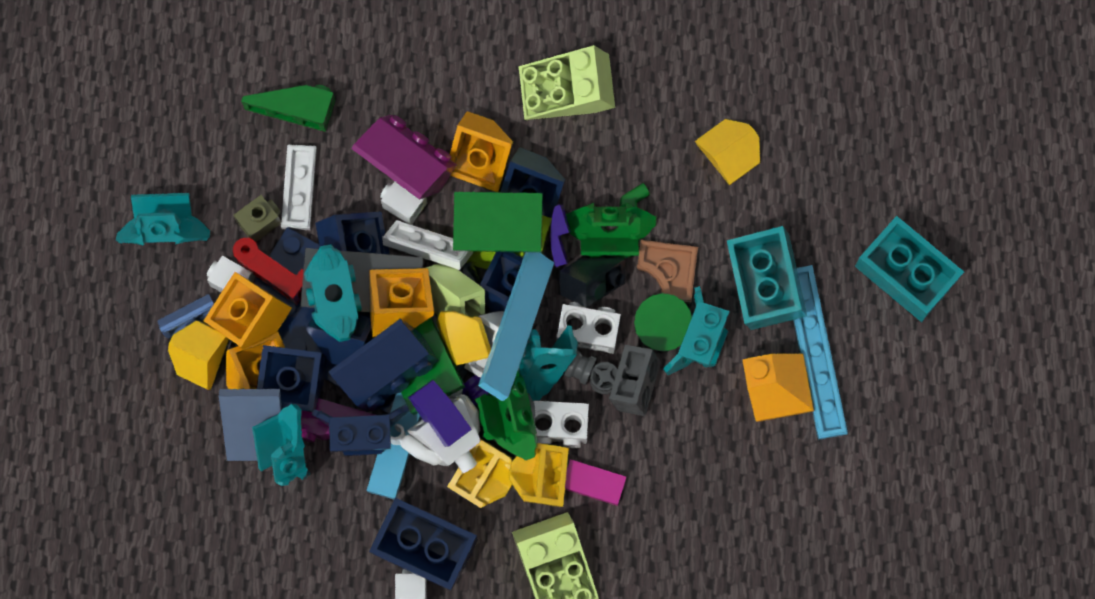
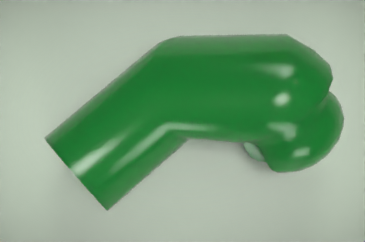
M641 183L622 195L619 207H625L626 203L637 207L638 202L650 195L647 187Z

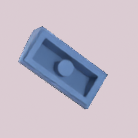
M208 294L159 319L157 322L163 335L166 338H170L173 334L194 321H203L214 305L210 295Z

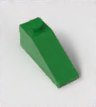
M303 85L243 96L241 102L244 110L326 132L336 100L334 93L328 87L323 85H315L314 87Z

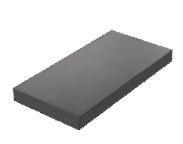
M305 248L300 307L314 308V305H308L305 289L310 288V283L305 281L304 274L313 256L319 249ZM340 251L344 259L347 260L348 265H353L356 282H352L354 294H359L361 312H370L369 270L422 268L423 257ZM336 284L329 285L325 289L326 299L330 302L338 301L342 297V289Z

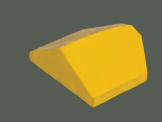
M724 119L695 141L729 185L760 164L759 136L747 123Z
M455 311L440 312L436 323L443 342L456 365L488 358L491 347L480 317H469Z
M194 321L173 334L169 342L168 352L177 375L207 390H211L229 339L201 321Z
M480 438V442L469 450L477 465L465 473H462L460 468H458L447 487L482 508L505 497L510 490L512 483L509 480V470L512 457Z
M538 443L534 458L527 461L518 456L514 458L510 465L509 480L524 502L563 507L569 448Z

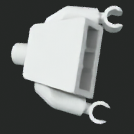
M461 389L457 393L448 396V398L472 429L451 446L444 447L430 424L422 419L407 430L410 434L407 436L403 426L395 424V429L401 434L398 437L391 436V444L401 445L404 450L415 458L433 466L438 464L449 466L456 462L462 473L468 472L477 465L469 450L480 442L478 435L480 432L479 410L467 395H462L463 389Z

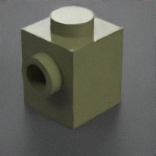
M262 195L233 215L248 238L253 239L255 242L281 224L278 217L281 211L272 199L267 202Z

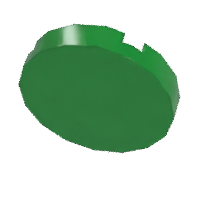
M665 293L652 295L643 301L636 311L634 321L636 334L643 344L653 350H673L682 344L692 316L685 302L675 295Z

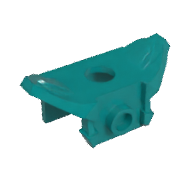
M189 193L131 195L134 218L117 233L116 241L118 243L139 245L154 242H175V244L190 241H207L210 237V230L200 220L192 216Z
M332 244L320 246L304 274L305 281L310 283V288L305 289L308 305H314L315 312H312V318L316 325L338 342L351 339V335L356 329L357 312L362 311L359 294H354L352 282H356L354 268L352 264L348 265L342 253L335 249ZM332 284H336L342 289V297L336 302H330L325 297V289Z
M700 286L694 288L696 308L680 350L663 368L667 375L687 367L694 361L702 364L704 367L715 366L728 335V330L724 326L730 312L704 303Z
M568 325L552 348H541L539 333L536 329L531 330L518 372L522 375L527 393L530 394L533 401H540L542 396L551 390L576 357L578 342L573 335L572 326ZM548 364V368H549V369H542V368H541L542 366Z
M290 404L288 407L283 408L278 415L252 427L258 468L260 471H263L272 466L274 480L281 486L289 485V482L296 477L305 480L310 475L306 468L303 450L305 445L301 431L302 410L296 404Z

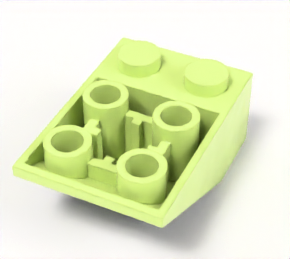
M594 45L519 66L524 120L591 114L615 108L609 54Z
M568 512L512 532L535 599H599L574 522Z

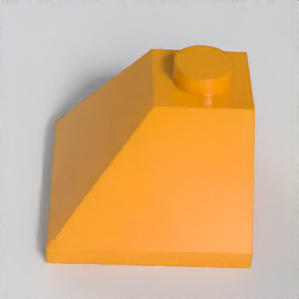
M467 111L457 125L450 151L451 160L457 164L451 176L494 192H499L513 141L494 120Z
M428 268L369 270L372 337L379 335L400 318L413 328H416L434 316Z
M234 272L203 321L245 349L277 333L292 307L239 273Z
M278 331L245 349L237 346L226 351V386L228 389H257L263 345L285 348Z
M767 354L742 359L756 422L814 412L803 354Z

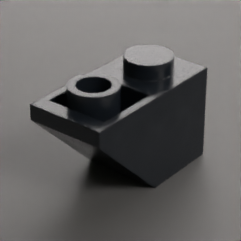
M612 257L588 258L575 261L560 270L561 296L586 308L625 284V259Z

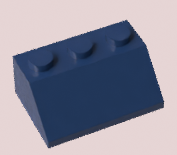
M400 318L328 372L357 407L369 412L382 407L385 400L391 395L404 391L408 387L409 382L417 376L427 374L433 368L432 365L439 360L422 334Z
M395 498L369 553L451 591L466 567L478 539L477 535Z

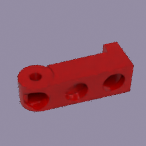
M241 238L235 242L233 254L242 267L251 271L253 275L297 305L301 301L302 268L297 275L293 274L260 251L257 243L251 238Z

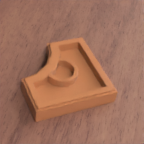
M641 240L637 269L647 272L655 278L661 288V293L675 295L684 301L685 304H691L698 247Z

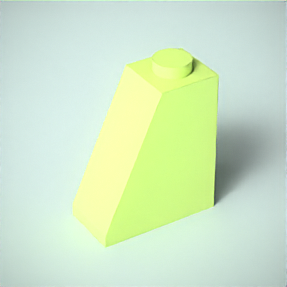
M440 263L426 267L429 271L433 307L437 316H439L441 311H455L469 317H479V315L485 314V289L458 269Z

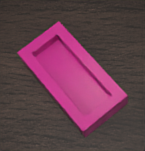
M570 459L566 472L565 490L618 506L626 476Z

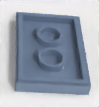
M220 389L219 403L227 461H257L252 427L280 413L282 410L280 389Z

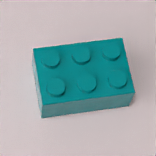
M898 216L889 223L866 249L855 265L860 272L921 323L964 273L961 268Z
M783 226L727 240L744 324L750 330L807 317L790 236Z

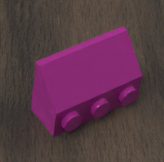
M396 115L380 117L351 148L419 200L439 193L457 166L451 160L452 157L449 153L431 146L426 136L419 132L411 131L406 127V122Z

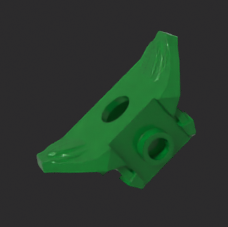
M591 203L566 214L571 229L570 234L580 240L581 255H587L592 258H599L603 255H616L621 258L639 256L638 240L647 236L651 229L656 226V216L628 203L625 204V207H594V203ZM602 226H617L611 231L602 228Z
M517 371L507 399L501 401L492 394L486 395L485 393L477 397L475 401L478 403L479 420L484 429L483 437L487 440L495 439L499 446L527 461L536 456V448L538 447L537 431L525 381Z

